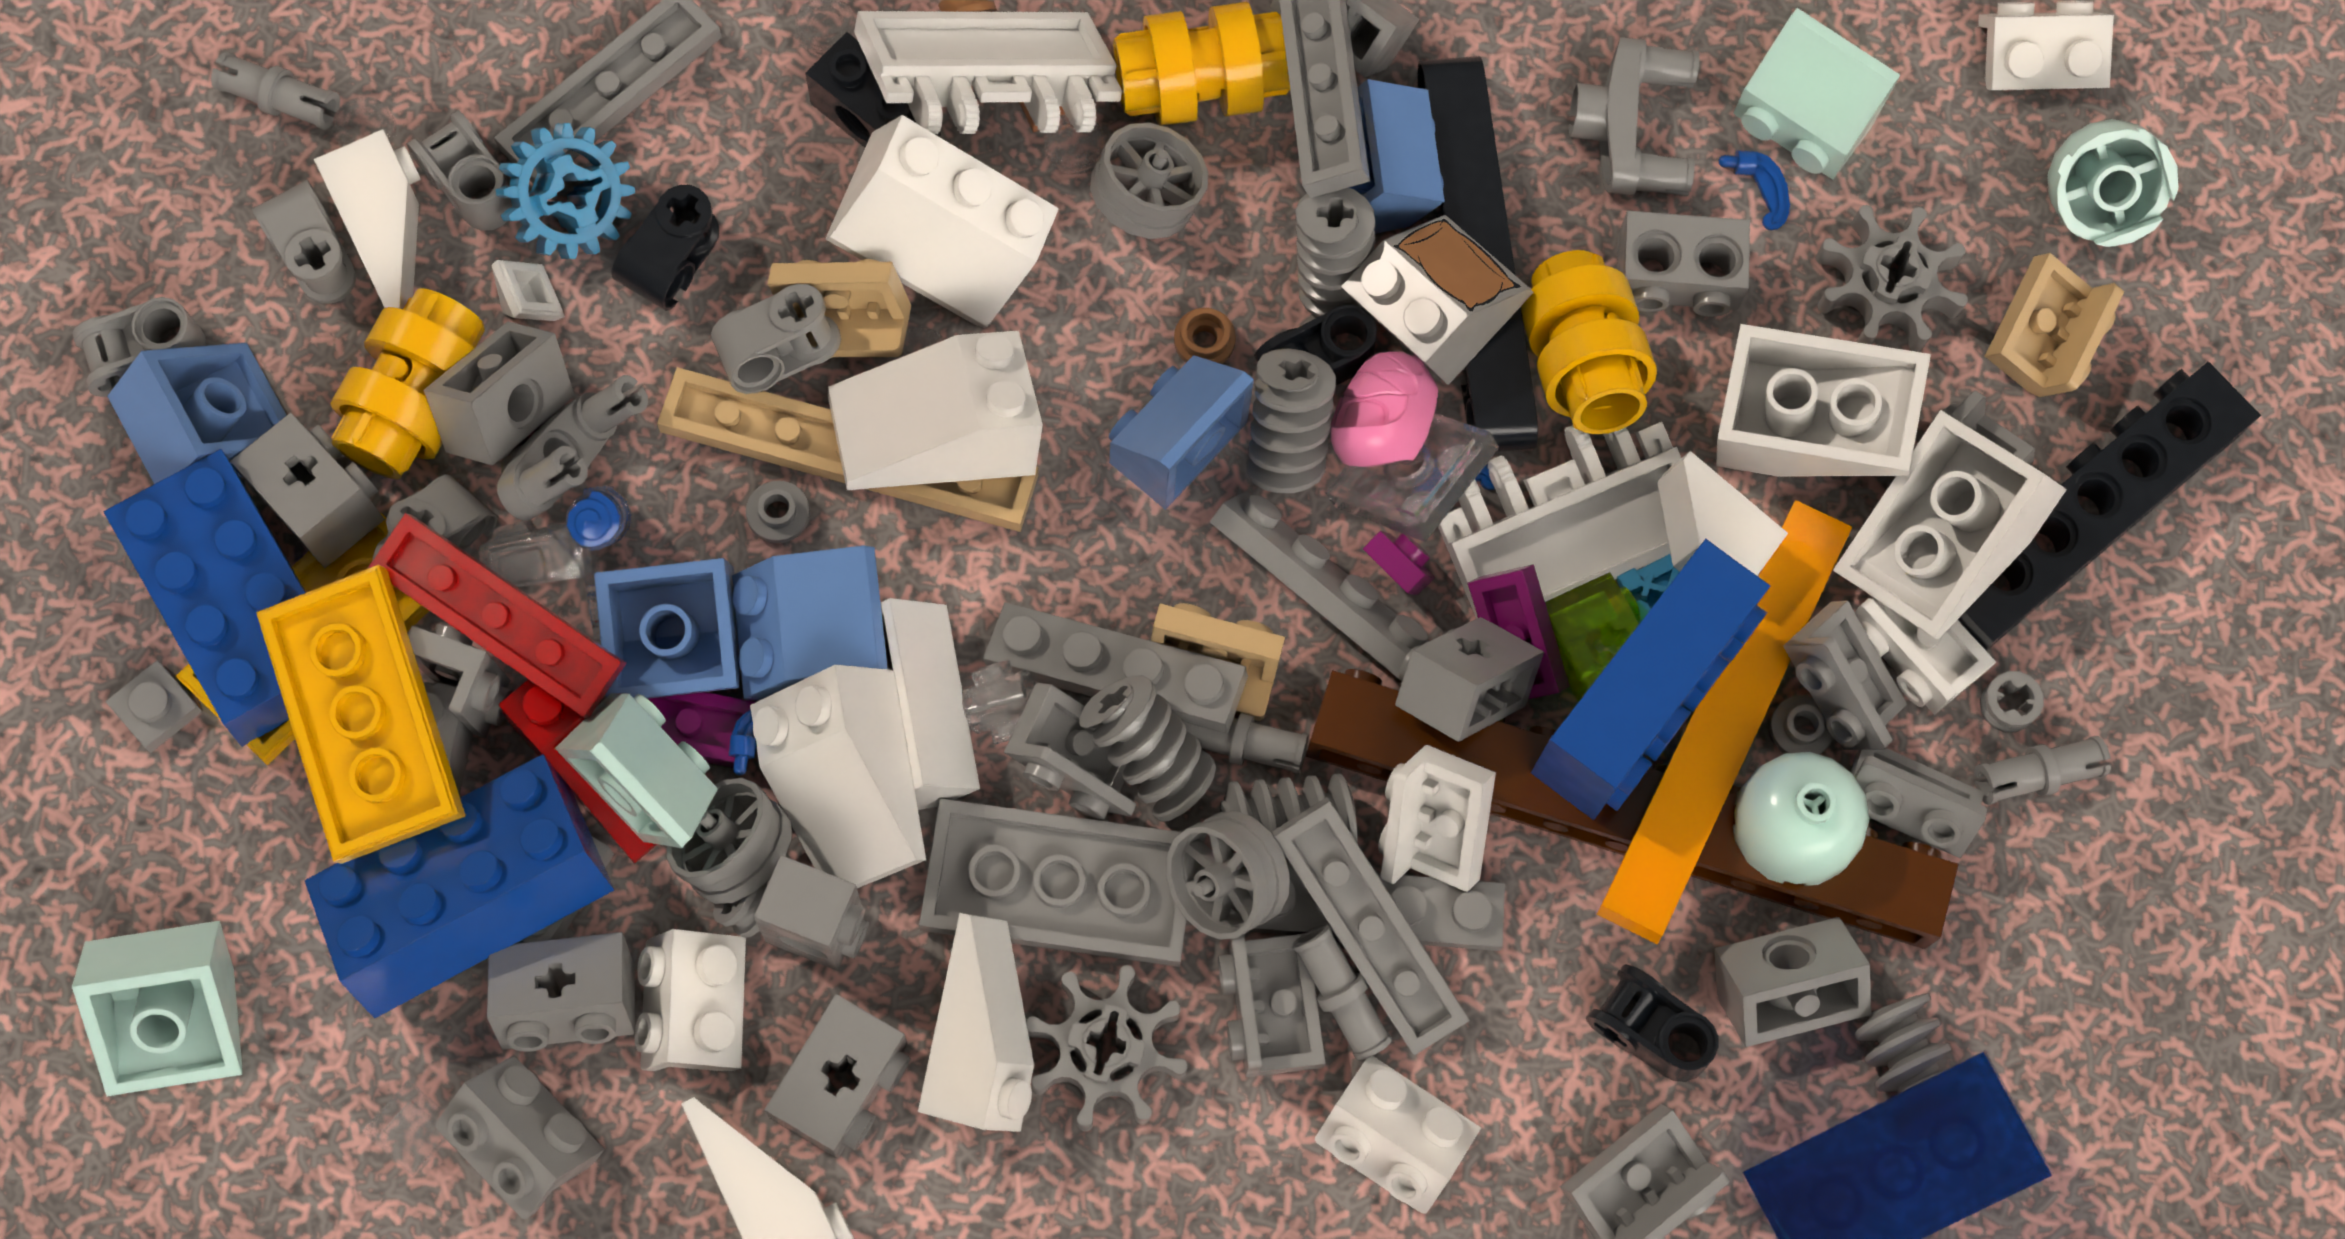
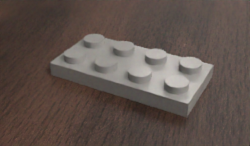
M940 798L919 922L920 931L955 936L959 913L1007 921L1011 944L1180 967L1186 918H1184L1172 898L1166 877L1167 853L1174 838L1182 832Z

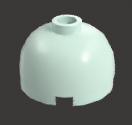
M2116 119L2090 123L2071 134L2054 154L2047 175L2049 198L2061 222L2078 237L2092 240L2096 245L2106 247L2133 243L2154 231L2163 220L2160 214L2167 207L2170 198L2173 201L2175 200L2179 189L2178 167L2168 147L2142 126Z
M1813 752L1785 753L1759 766L1738 791L1734 804L1736 805L1734 811L1735 825L1733 826L1734 838L1747 863L1767 879L1782 884L1787 881L1794 884L1807 883L1804 886L1819 885L1840 874L1862 849L1869 823L1866 795L1854 775L1834 759Z

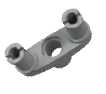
M1620 37L1605 86L1584 83L1575 84L1570 105V116H1575L1574 125H1569V137L1599 140L1601 173L1606 192L1634 196L1636 190L1678 194L1681 196L1689 195L1694 179L1695 162L1693 158L1641 153L1640 147H1636L1639 87L1641 83L1693 89L1699 70V51L1647 46L1646 40Z
M622 375L613 384L597 394L591 392L581 395L562 407L533 433L524 444L512 450L503 459L502 475L497 483V493L501 503L512 516L522 521H529L551 508L567 490L585 482L588 475V466L603 448L609 437L614 434L617 425L633 415L643 412L648 405V396L643 387L629 395L624 394L637 384L638 381L630 375Z

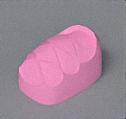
M1397 351L1374 354L1365 360L1343 393L1344 397H1340L1331 422V442L1334 451L1340 461L1349 466L1374 467L1405 460L1414 461L1428 436L1438 397L1437 384L1425 364L1416 355L1412 356Z

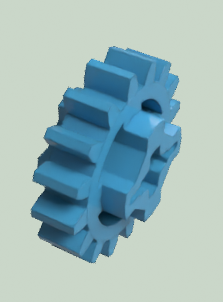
M570 123L555 124L553 137L545 127L531 130L534 146L524 141L514 142L511 147L519 158L518 162L501 163L499 166V170L502 173L511 177L510 186L496 189V196L510 198L512 207L501 214L502 220L520 221L522 226L519 228L515 238L519 242H529L537 237L536 253L540 255L550 256L556 249L557 244L561 259H576L578 244L586 254L599 253L600 245L597 237L617 240L620 235L612 224L613 220L631 218L632 213L627 208L621 206L620 202L621 197L635 194V187L621 184L619 176L630 168L629 163L612 162L609 157L616 147L613 141H602L594 145L595 129L591 127H581L575 137ZM563 149L581 154L591 162L592 166L583 168L575 165L571 155L565 154ZM535 168L537 175L531 191L528 192L529 180ZM564 181H584L582 184L575 186L574 191L567 195L568 202L548 201L558 196L557 192L565 187ZM602 191L601 204L596 214L595 207ZM543 215L556 217L561 228H566L568 233H560L547 227L541 222L539 217Z

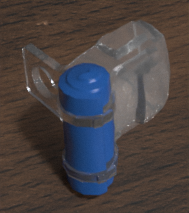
M609 485L584 488V494L577 497L567 509L566 520L552 522L548 526L539 528L536 527L533 520H516L514 523L494 528L492 530V538L479 547V562L516 587L584 578L595 642L601 641L594 573L600 572L598 550L621 541L630 530L632 522V510L627 499L617 492L613 486Z

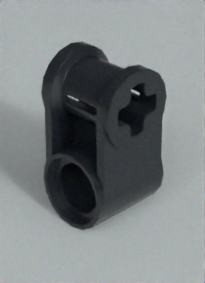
M677 185L668 189L660 196L658 203L638 231L626 241L619 251L613 264L612 278L665 311L671 310L678 302L673 297L680 288L684 291L687 290L695 272L715 247L719 238V224L712 213V206L708 196L700 188L692 185ZM696 216H698L699 220L695 224L692 223L691 221H693L696 218ZM683 219L684 222L678 227L677 222Z
M1345 304L1335 307L1333 310L1298 328L1289 329L1277 334L1262 344L1255 352L1254 357L1258 362L1263 354L1273 350L1295 349L1318 356L1330 365L1336 375V385L1353 378L1365 360L1374 355L1377 326L1374 318L1365 309L1357 305ZM1348 333L1359 337L1363 345L1354 350H1343L1337 347L1332 339L1337 335Z
M1623 965L1617 973L1620 980L1600 1010L1592 1009L1589 1012L1586 1021L1607 1040L1620 1049L1634 1054L1664 1077L1680 1082H1687L1697 1078L1713 1061L1719 1048V1036L1714 1025L1705 1016H1702L1669 993L1660 982L1634 966ZM1635 1000L1637 1003L1626 1018L1622 1017L1621 1014L1630 1001ZM1675 1033H1684L1691 1036L1698 1044L1700 1058L1693 1062H1686L1676 1058L1669 1048L1668 1037Z

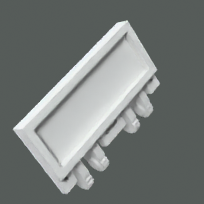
M858 11L854 33L886 103H908L916 123L933 134H938L942 127L943 111L941 107L947 108L959 134H975V131H978L977 128L980 120L979 104L977 99H975L971 86L980 103L1024 102L1040 133H1056L1061 119L1059 106H1062L1076 132H1092L1097 119L1094 99L1096 102H1119L1121 100L1123 91L1114 76L1117 65L1088 12Z
M1663 422L1635 432L1646 458L1640 460L1627 428L1603 434L1617 467V470L1605 474L1590 435L1575 429L1573 425L1567 427L1564 430V435L1572 460L1523 480L1534 505L1531 508L1527 506L1518 481L1507 459L1501 455L1487 462L1489 477L1507 516L1496 522L1492 521L1479 486L1472 477V474L1470 475L1469 471L1465 470L1452 477L1454 489L1461 507L1436 517L1435 521L1476 619L1478 617L1468 582L1478 577L1534 564L1548 609L1615 580L1617 576L1634 567L1638 570L1670 554L1657 482L1669 468L1681 459L1678 448L1672 446Z

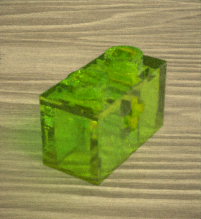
M1611 572L1545 602L1568 682L1578 702L1614 657L1610 651L1599 653L1595 647L1599 640L1606 647L1615 644L1620 649L1639 625L1638 621L1641 619L1639 607L1632 593L1625 586L1619 588Z

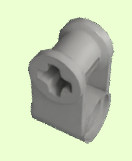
M457 110L450 115L451 122L421 142L417 139H412L406 145L416 163L437 190L441 189L465 222L471 227L482 231L494 230L508 222L502 220L501 214L512 207L510 198L496 196V189L509 185L504 173L499 170L500 165L487 150L474 127L463 113ZM482 189H493L488 196L481 199H472V196Z
M308 179L252 208L257 221L280 258L282 257L288 270L293 274L303 292L311 300L318 303L332 304L341 301L351 293L356 282L354 265L335 234L334 229L336 228ZM324 262L326 264L320 269L316 270L315 268L320 263Z
M808 284L788 286L777 294L745 309L728 313L713 326L711 332L712 341L730 384L737 392L752 394L765 391L777 382L811 366L824 363L833 357L840 346V330L831 318L824 315L826 311L825 301L817 288ZM795 302L799 304L805 317H798L793 307ZM806 333H812L817 342L816 347L811 346Z
M165 297L154 298L143 304L111 315L90 318L81 322L72 332L76 346L84 349L90 374L86 379L89 392L99 397L108 396L141 351L206 346L205 334L197 322L181 304L174 299ZM180 327L174 339L167 343L159 344L161 337L166 331L171 328Z
M445 474L433 480L424 489L404 500L397 501L390 507L386 519L389 532L387 537L377 544L373 559L405 513L413 515L469 555L474 551L470 546L482 534L488 537L493 532L498 518L451 475Z

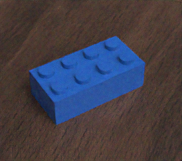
M219 449L103 512L223 725L243 747L255 738L263 736L289 720L256 612L302 595L306 591L239 475L223 450Z
M1705 539L1550 738L1531 774L1592 820L1598 816L1606 804L1618 811L1653 764L1643 755L1646 754L1652 760H1657L1691 714L1689 710L1693 712L1766 616L1768 612L1759 607L1758 603L1768 591L1770 585Z
M544 754L462 796L460 799L465 817L343 864L336 863L304 880L340 983L374 1018L489 958V955L512 946L614 891L574 794Z

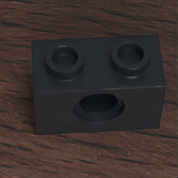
M848 32L805 73L811 105L864 148L873 131L901 115L916 123L908 103H886L858 40ZM940 128V132H938V134H935V135H937L938 137L941 136V128Z

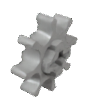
M1863 205L1851 223L1852 228L1860 236L1862 245L1849 248L1842 246L1832 238H1827L1816 254V261L1819 264L1834 266L1840 270L1846 282L1842 287L1827 288L1818 302L1817 308L1823 314H1827L1834 308L1844 305L1858 310L1864 318L1865 327L1856 342L1872 344L1878 335V327L1880 325L1893 324L1903 329L1906 333L1911 351L1920 352L1932 336V331L1922 319L1921 311L1926 309L1939 310L1950 319H1955L1967 304V295L1949 291L1943 287L1937 275L1938 271L1956 268L1966 252L1965 247L1960 243H1956L1947 250L1938 252L1926 248L1918 236V229L1927 216L1925 209L1921 207L1914 208L1904 224V231L1890 233L1878 226L1875 221L1873 208L1869 205ZM1893 263H1896L1898 269L1895 273V286L1890 293H1887L1885 288L1889 281L1887 279L1889 269Z
M1129 965L1120 968L1119 986L1116 992L1103 1000H1094L1085 996L1080 990L1076 974L1074 972H1066L1062 976L1061 986L1074 1003V1011L1071 1017L1057 1025L1047 1024L1033 1016L1029 1017L1026 1021L1030 1038L1048 1039L1058 1047L1060 1052V1060L1051 1071L1035 1075L1032 1078V1090L1036 1095L1041 1096L1053 1085L1061 1082L1072 1083L1078 1086L1085 1098V1104L1077 1116V1127L1081 1131H1089L1092 1128L1093 1111L1097 1103L1103 1098L1110 1096L1125 1099L1132 1106L1136 1122L1140 1125L1147 1124L1150 1121L1152 1111L1139 1095L1138 1085L1141 1079L1147 1074L1157 1071L1164 1072L1180 1080L1187 1071V1062L1184 1059L1166 1058L1160 1055L1152 1042V1036L1156 1029L1161 1025L1178 1020L1180 1005L1176 1001H1169L1162 1009L1152 1014L1136 1011L1129 1004L1127 993L1135 979V970ZM1099 1015V1017H1097L1096 1019L1088 1023L1082 1024L1087 1019ZM1115 1021L1117 1022L1115 1031L1116 1047L1124 1051V1053H1112L1108 1063L1105 1062L1102 1074L1096 1075V1048L1088 1044L1090 1041L1094 1043L1101 1042L1104 1033L1108 1031L1110 1022ZM1127 1025H1132L1136 1029L1141 1040L1136 1039L1132 1035ZM1072 1055L1079 1058L1085 1069L1084 1072H1080L1071 1059ZM1124 1072H1132L1121 1080L1112 1081L1113 1078Z

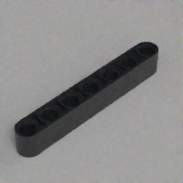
M1480 56L1419 61L1417 85L1418 88L1428 90L1431 114L1435 122V140L1440 173L1444 182L1443 194L1445 202L1441 204L1442 216L1446 215L1516 276L1482 58ZM1520 307L1465 367L1467 385H1461L1466 424L1467 426H1473L1475 442L1469 443L1472 454L1535 449L1537 446V412Z

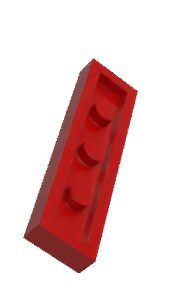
M404 514L368 567L369 569L380 565L386 568L394 587L582 717L590 718L627 664L413 515Z

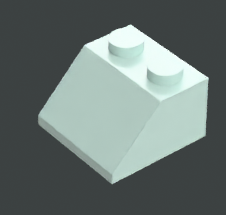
M1796 8L1744 88L1733 114L1741 119L1743 127L1752 136L1764 141L1772 139L1790 151L1793 160L1802 169L1813 174L1822 172L1833 180L1872 128L1900 74L1799 8Z
M611 693L596 707L590 718H585L555 749L643 842L682 848L692 838L718 790L705 775L710 767L706 760L692 746L684 741L677 745L661 728L666 722L665 717L647 698L641 694H637L633 698L629 693Z
M220 921L98 939L84 943L72 989L106 1096L242 1075L234 968Z

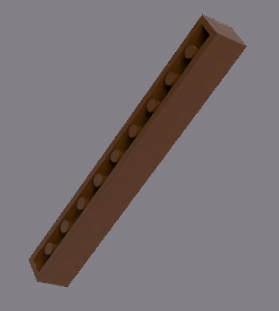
M1347 669L1345 674L1332 670L1306 753V757L1388 782L1392 771L1398 764H1405L1425 745H1429L1496 772L1490 814L1623 856L1667 768V765H1655L1653 769L1649 768L1618 811L1606 804L1598 816L1592 820L1531 774L1532 769L1556 730L1532 726L1528 731L1505 724V718L1457 742L1397 707L1395 703L1399 693L1398 690L1382 686V680L1379 677L1358 669ZM1732 785L1691 877L1826 919L1840 917L1845 925L1922 949L1928 948L1941 938L1958 863L1941 859V852L1926 844L1905 842L1902 846L1877 839L1878 832L1867 827L1862 849L1847 868L1831 879L1812 886H1804L1807 883L1794 884L1785 881L1782 884L1769 880L1747 863L1735 842L1733 826L1735 825L1734 811L1736 805L1734 804L1741 787Z

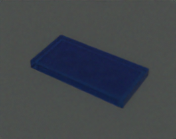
M1986 1050L1746 1169L1743 1174L1778 1239H1923L2052 1176L2053 1171Z

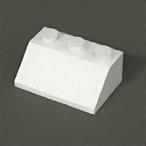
M901 115L872 132L825 239L860 260L872 259L880 262H892L902 284L972 324L986 328L1037 262L1059 208Z
M889 598L881 602L888 670H894L917 808L921 810L938 807L940 798L956 800L980 789L947 605Z

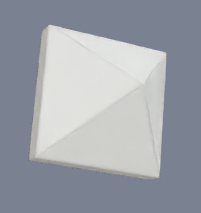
M496 260L491 265L501 309L505 315L513 318L556 321L565 317L542 264Z

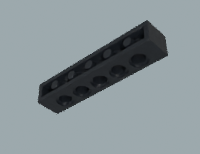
M2209 361L2190 377L2183 369H2180L2154 392L2153 395L2160 401L2147 413L2139 405L2133 408L2110 429V432L2116 437L2114 441L2103 450L2093 442L2066 466L2072 473V476L2063 482L2061 486L2067 490L2038 531V533L2047 536L2052 541L2055 553L2042 550L2033 538L2031 543L2002 572L2010 583L2011 591L2001 590L1991 584L1958 619L1986 651L2239 438L2261 416ZM2166 423L2178 426L2184 432L2186 440L2172 435ZM2122 459H2127L2137 464L2142 471L2143 477H2137L2129 473L2125 469ZM2078 496L2091 499L2098 507L2099 515L2085 511L2078 501Z

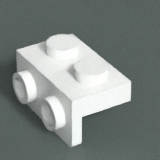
M2058 1L2055 13H2034L2035 3L2033 2L1998 3L1997 14H1979V26L1987 28L1986 89L2110 88L2114 15L2093 12V1Z
M1874 597L1872 599L1868 598L1855 611L1880 658L1882 657L1898 674L1897 684L1904 695L1919 707L1926 705L1934 715L1996 663L1958 620L1938 640Z
M1425 745L1405 764H1398L1392 771L1385 790V797L1390 801L1388 822L1381 833L1378 850L1383 854L1381 879L1394 884L1411 868L1468 892L1480 880L1496 772L1429 745Z
M671 929L646 941V946L640 954L637 968L639 983L644 986L643 1013H641L637 1020L634 1035L636 1049L638 1052H641V1070L657 1071L666 1067L712 1071H735L741 1069L746 938Z
M1371 1056L1366 1058L1316 1135L1315 1141L1331 1152L1339 1161L1350 1165L1389 1191L1399 1201L1407 1203L1420 1213L1425 1214L1451 1179L1481 1127L1376 1057Z

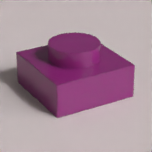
M1379 531L1363 548L1408 594L1418 595L1435 578L1424 566L1430 559V556L1405 532H1402L1396 539L1391 533Z

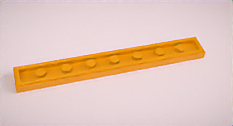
M1797 500L1794 501L1782 525V528L1788 532L1787 536L1758 575L1759 578L1770 585V588L1758 603V606L1768 613L1693 711L1596 914L1655 944H1658L1666 930L1791 661L1783 646L1809 622L1852 529V526Z

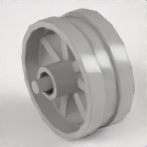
M1134 123L1116 130L1106 143L1101 157L1091 173L1090 191L1096 207L1109 222L1123 231L1147 239L1168 238L1182 231L1193 216L1197 205L1208 187V170L1202 155L1182 135L1170 128L1153 123ZM1119 157L1126 167L1112 165L1110 161ZM1183 182L1185 191L1179 189L1173 184ZM1122 184L1129 185L1128 189H1126ZM1163 199L1173 204V206H1164Z
M744 778L726 779L715 784L718 790L692 838L682 848L667 846L666 859L673 872L682 880L690 883L693 890L702 898L715 904L734 903L758 890L771 878L780 856H786L792 840V823L785 811L775 801L770 800L756 783Z
M1219 812L1204 822L1187 828L1174 838L1167 853L1166 877L1173 900L1184 918L1201 933L1218 940L1236 939L1254 927L1266 923L1282 911L1289 896L1290 874L1284 852L1266 827L1254 817L1241 812ZM1207 834L1210 836L1212 850L1203 843ZM1248 890L1253 891V899L1250 896ZM1232 902L1238 912L1231 909Z

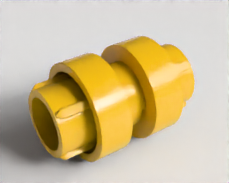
M1248 2L1211 6L1209 8L1208 26L1187 28L1182 11L1147 15L1143 18V30L1119 33L1113 40L1114 61L1117 65L1115 70L1116 80L1123 91L1120 100L1123 111L1130 116L1155 113L1157 123L1160 126L1196 121L1198 102L1219 99L1220 107L1225 117L1262 112L1264 97L1285 95L1290 90L1281 15L1278 12L1253 15Z
M1567 251L1548 258L1534 271L1531 278V290L1534 293L1521 306L1522 320L1530 347L1534 354L1538 356L1537 370L1547 403L1555 412L1571 417L1574 428L1585 433L1607 434L1626 428L1637 421L1645 412L1647 407L1645 394L1652 387L1657 376V367L1647 336L1643 329L1638 326L1639 312L1629 281L1621 271L1606 266L1602 256L1589 251Z
M424 288L417 289L413 297L408 299L403 309L394 307L384 308L364 342L365 349L376 360L373 368L351 367L331 400V407L342 418L331 437L332 445L356 464L391 479H400L403 473L409 470L415 457L434 459L442 445V440L424 389L476 348L485 332L482 320L456 300L439 292Z

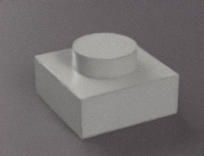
M158 660L105 701L150 753L203 712Z

